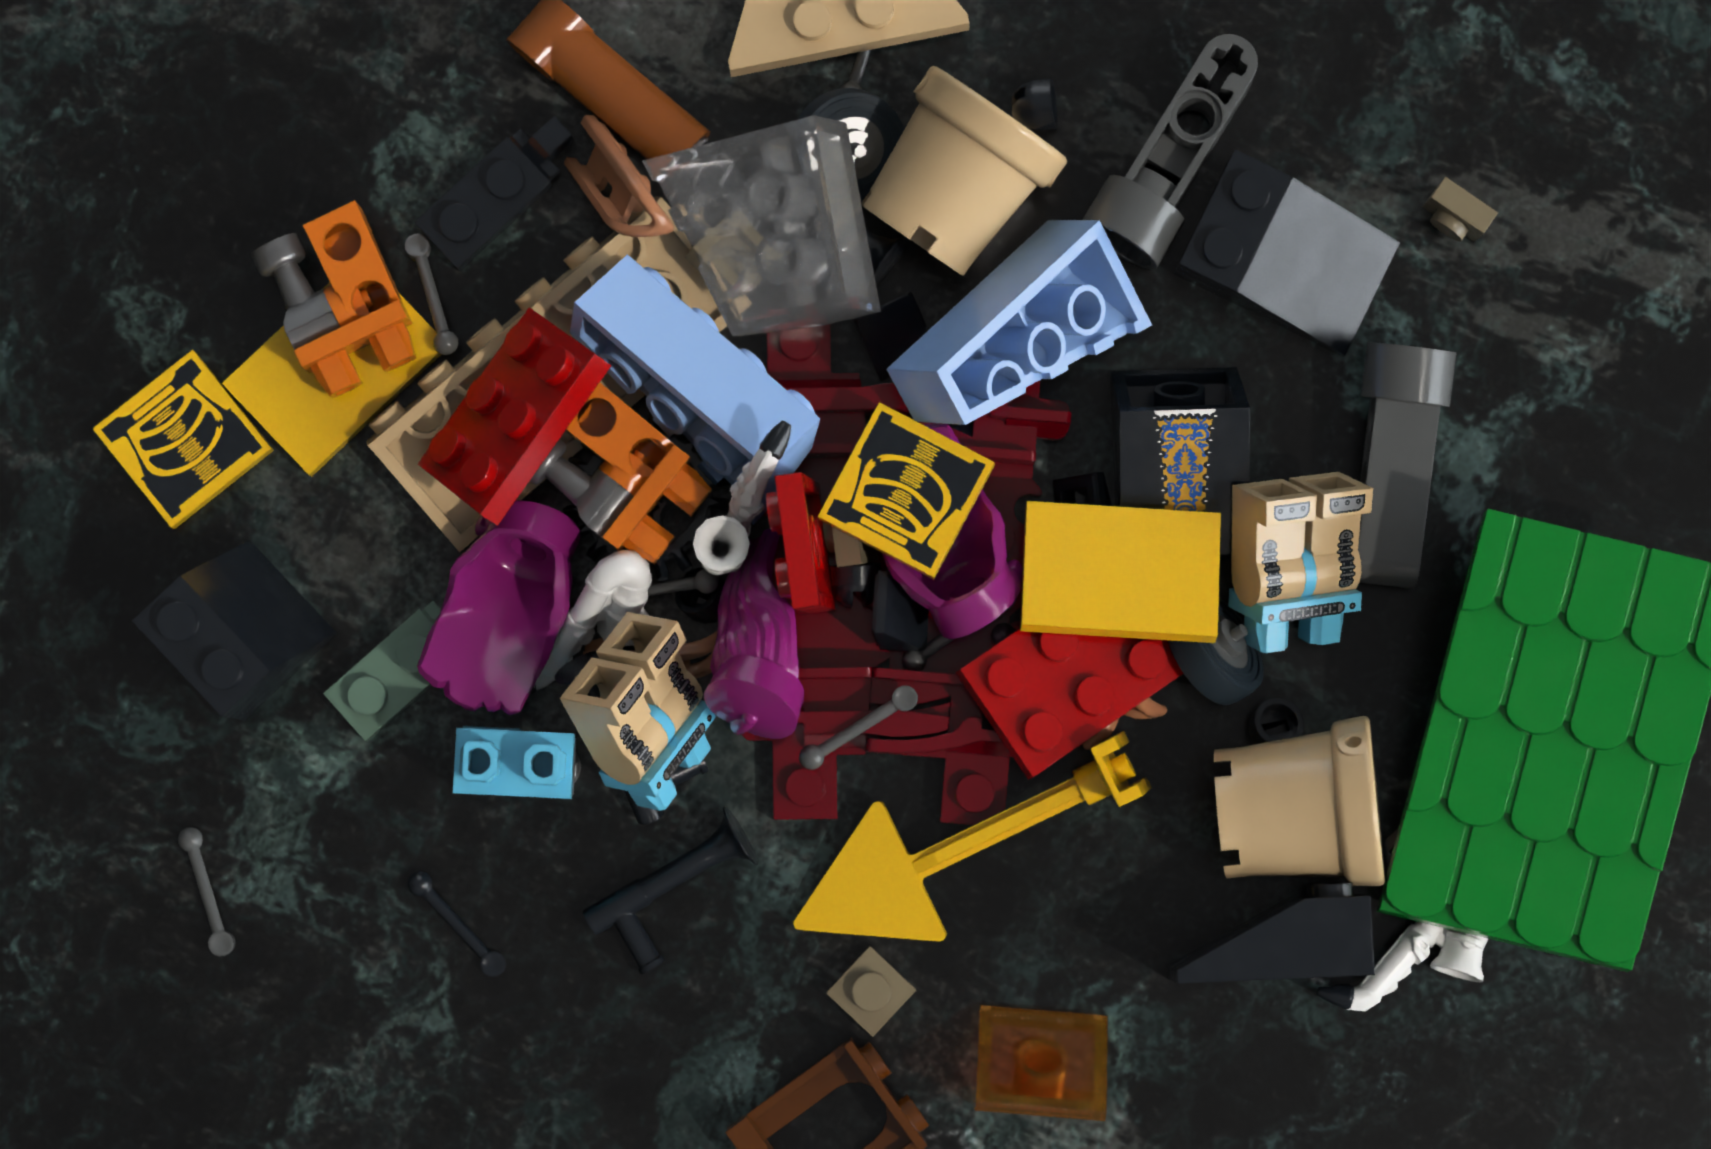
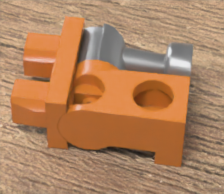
M355 200L303 225L331 283L330 286L317 292L313 291L298 266V263L305 258L306 253L297 233L276 238L260 246L250 254L261 276L268 277L274 275L287 309L283 321L285 333L294 348L301 367L309 373L313 372L318 382L332 398L341 396L363 384L349 354L371 344L385 372L394 370L416 359L412 338L407 329V326L413 324L373 237L366 216Z
M599 383L565 432L603 460L601 465L592 476L562 457L566 450V445L559 439L530 482L539 484L547 478L577 506L580 518L593 532L616 550H622L623 547L627 550H634L642 558L655 564L675 536L648 516L662 497L665 496L691 517L712 489L700 474L688 465L691 462L688 454L674 445L602 383Z

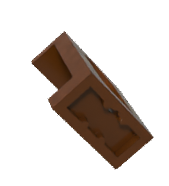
M851 1037L728 1126L725 1133L737 1149H774L767 1138L834 1089L846 1083L857 1082L869 1085L875 1089L886 1105L887 1114L883 1130L862 1149H924L927 1147V1142L920 1132L930 1125L908 1094L897 1101L883 1082V1079L892 1072L873 1045L868 1042L859 1048Z

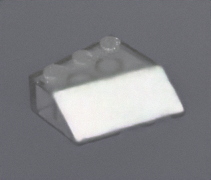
M813 115L642 161L651 179L659 182L672 207L668 212L679 232L685 233L692 248L695 245L697 246L700 253L699 255L695 252L700 262L698 270L732 336H746L823 326L881 312L847 122Z

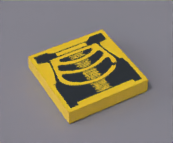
M193 349L93 428L106 447L173 529L180 526L274 451Z
M879 402L821 509L818 519L934 580L991 474L995 462Z

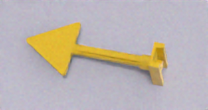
M1125 731L1090 748L1094 760L1073 770V778L915 854H910L907 851L885 804L882 801L874 802L794 920L793 925L795 929L912 940L943 941L947 936V932L923 884L925 877L1083 801L1091 805L1112 795L1118 807H1121L1142 797L1152 788L1147 777L1129 785L1127 780L1136 776L1134 768L1126 753L1119 756L1114 754V751L1129 743Z

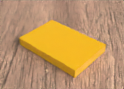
M329 282L324 288L330 286L331 283ZM401 294L400 297L413 324L407 326V329L411 335L416 354L415 360L401 367L385 372L370 344L349 354L363 384L341 396L332 398L318 382L314 373H309L301 367L283 325L222 383L311 477L442 355L435 350L433 345L437 334L436 331Z
M1027 501L1024 524L1020 631L1215 643L1218 637L1221 513Z

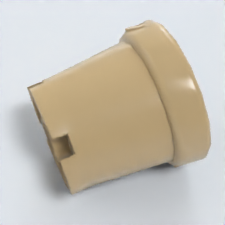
M932 66L913 91L916 93V100L919 102L918 107L861 205L935 258L964 276L980 253L1037 186L1040 188L1047 186L1050 188L1059 173L1067 164V159L1057 149L983 96L942 69Z
M1367 716L1335 721L1331 726V730L1244 747L1214 749V762L1231 761V776L1214 777L1221 851L1238 850L1240 864L1223 866L1226 878L1248 876L1344 877L1347 883H1353L1355 886H1381L1384 884L1385 870L1370 719Z

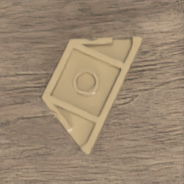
M746 0L728 64L731 77L968 31L970 23L967 12L957 0Z

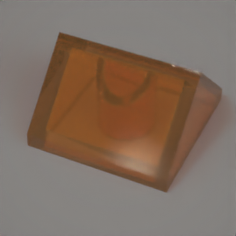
M980 1005L972 1100L975 1111L1105 1121L1107 1113L1108 1016Z

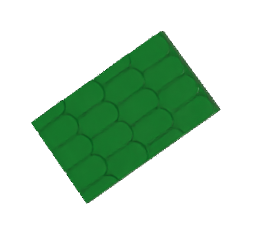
M1487 509L1483 513L1376 912L1624 972L1633 970L1635 958L1642 943L1659 874L1664 867L1691 760L1697 749L1711 696L1710 562L1592 533H1584L1579 530L1538 520L1522 518L1492 509Z

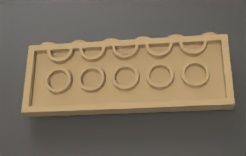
M656 196L654 199L673 223L674 230L671 233L654 237H629L614 231L600 244L591 236L563 260L570 269L550 285L543 277L515 300V303L521 310L503 326L494 318L468 339L466 343L472 349V352L453 367L445 359L427 373L417 383L424 392L404 408L397 400L369 423V427L375 434L366 441L368 447L459 552L478 537L475 534V525L481 515L417 464L428 450L433 437L443 429L463 401L470 385L480 377L500 349L507 333L520 321L529 307L574 338L570 334L574 302L627 254L643 268L650 267L660 273L669 284L671 292L690 308H699L707 313L715 322L719 332L751 306L742 293L730 303L685 258L699 241L662 197ZM643 210L640 213L632 212L626 223L630 225H648L652 222V219ZM608 373L600 381L630 408L645 396L640 389L633 394H627ZM566 432L560 437V440L566 445V450L562 457L567 461L583 448L578 440H575ZM529 481L516 500L521 501L541 483L533 484Z

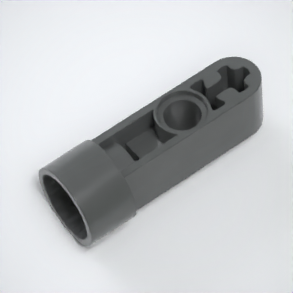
M1223 34L1213 38L1206 44L1126 176L1110 175L1082 220H1100L1117 256L1142 268L1157 269L1184 225L1185 219L1176 208L1246 96L1257 71L1258 58L1256 51L1245 38L1234 34ZM1226 61H1230L1237 67L1235 72L1227 77L1217 96L1209 88L1212 85L1217 68H1221ZM1186 111H1197L1207 118L1210 130L1202 135L1188 134L1179 126L1177 116ZM1147 163H1150L1180 182L1176 186L1167 178L1145 166Z
M1367 342L1360 396L1370 398L1360 482L1373 488L1371 513L1361 514L1358 544L1362 571L1360 583L1415 589L1421 565L1440 407H1450L1456 352Z

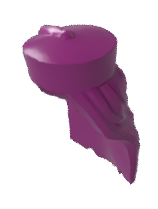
M942 423L924 425L960 444L950 425ZM983 489L934 580L882 553L884 562L892 577L900 583L911 599L929 610L944 638H960L988 625L1013 604L1022 589V566L1015 559L1007 562L1005 523L1001 513L992 504Z
M516 500L498 526L482 515L480 516L475 525V534L480 537L466 552L456 558L450 569L449 583L439 616L427 635L417 664L419 673L431 686L443 688L444 695L448 699L473 712L480 707H485L488 712L502 709L508 715L521 712L550 657L556 637L565 622L570 608L569 600L573 585L571 560L581 538L580 530L576 523L563 512L544 504Z
M770 528L764 530L762 535L755 540L752 538L749 540L748 555L741 568L727 575L718 605V631L710 666L713 677L704 692V700L708 708L716 716L730 723L734 734L739 735L749 732L764 738L782 739L791 735L796 729L804 700V689L798 679L799 659L797 655L795 611L786 599L780 598L779 593L773 586V561L780 535L777 532H771Z

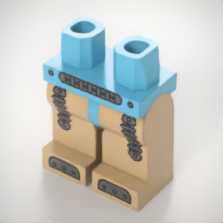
M1340 472L1291 477L1289 482L1284 479L1232 485L1231 575L1234 588H1229L1228 607L1244 615V626L1248 630L1245 640L1248 646L1262 653L1285 651L1288 647L1289 621L1299 620L1298 638L1309 644L1326 645L1340 642L1344 613L1361 611L1362 592L1356 590L1362 573L1361 559L1358 551L1361 514L1371 513L1372 487Z
M627 612L596 651L599 659L591 657L562 694L560 700L593 760L601 769L599 775L604 785L628 791L637 806L661 811L665 810L677 795L671 778L679 766L691 768L694 765L700 764L711 750L704 732L716 718V715L708 708L706 702L701 700L703 696L702 688L697 679L687 671L680 656L679 650L687 640L679 622ZM630 639L634 643L635 652L623 650L625 644ZM595 684L599 688L600 698L587 695Z

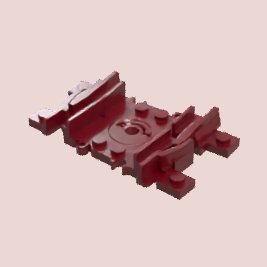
M830 310L767 311L768 374L786 390L792 389L802 394L810 402L815 414L820 418L813 447L794 473L802 472L819 483L821 505L823 508L866 427L865 416H872L879 402L905 416H911L894 383L861 387L860 373H831ZM1040 381L1026 387V393L974 420L971 436L952 428L961 445L995 462V466L983 490L992 504L1001 513L1005 523L1007 562L1013 559L1018 560L1022 569L1024 524L1018 521L1015 516V503L1025 496L1041 497L1043 492L1032 479L1033 465L1036 462V440H1061L1064 438L1069 430L1072 415L1069 406L1064 401L1039 398ZM918 422V423H920V424H922V425H925V424H933V423H926V422ZM767 511L762 517L768 518ZM783 534L779 537L773 561V586L777 592L775 559L785 557ZM878 551L879 559L871 562L881 563V570L887 571L882 553ZM828 552L829 564L835 565V553L830 554ZM1022 589L1011 609L1002 613L983 628L969 635L954 639L929 657L922 671L904 669L901 659L905 651L880 650L879 646L876 645L872 633L873 603L868 607H863L861 592H853L852 608H847L840 604L834 597L836 610L807 613L794 609L797 655L799 659L798 679L804 689V700L796 729L791 735L782 739L764 738L749 732L741 734L749 741H772L774 820L838 819L837 755H865V749L868 753L945 759L940 812L941 823L975 825L1006 809L1009 760L1013 756L995 730L982 729L983 712L956 674V671L995 646L991 638L992 630L1000 623L1009 624L1010 616L1021 607ZM791 599L787 600L789 604L792 606ZM930 612L927 643L941 634ZM1020 621L1010 624L1015 630L1020 629ZM889 660V669L876 668ZM900 686H910L916 691L918 695L917 704L947 697L950 698V702L938 706L909 711H896L826 755L823 764L815 770H808L800 764L799 753L804 746L809 744L818 746L890 701L894 691ZM947 731L946 734H942V735H938V736H934V737H929V738H920V739H911V740H883V739H880V737H887V738H911V737H920V736L938 734V733Z

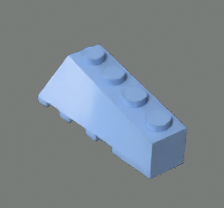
M1048 220L886 370L913 420L926 423L966 425L1026 393V387L1041 379H1053L1069 370V364L1086 355H1097L1114 346V340L1127 333L1137 334L1152 326L1100 220Z
M628 254L574 302L570 334L579 343L612 365L607 373L627 394H633L640 389L647 396L646 405L654 417L652 420L669 438L673 434H683L693 444L703 460L697 467L714 485L723 477L731 485L738 482L736 479L743 473V466L752 461L759 449L760 443L770 430L782 420L791 425L788 445L768 480L762 498L765 508L753 519L752 524L754 525L767 511L766 493L777 491L775 476L794 473L813 447L820 418L815 414L810 402L799 392L792 389L786 390L767 374L765 366L755 354L744 348L738 349L719 333L715 322L707 313L699 308H690L671 292L669 284L660 273L650 267L643 268Z

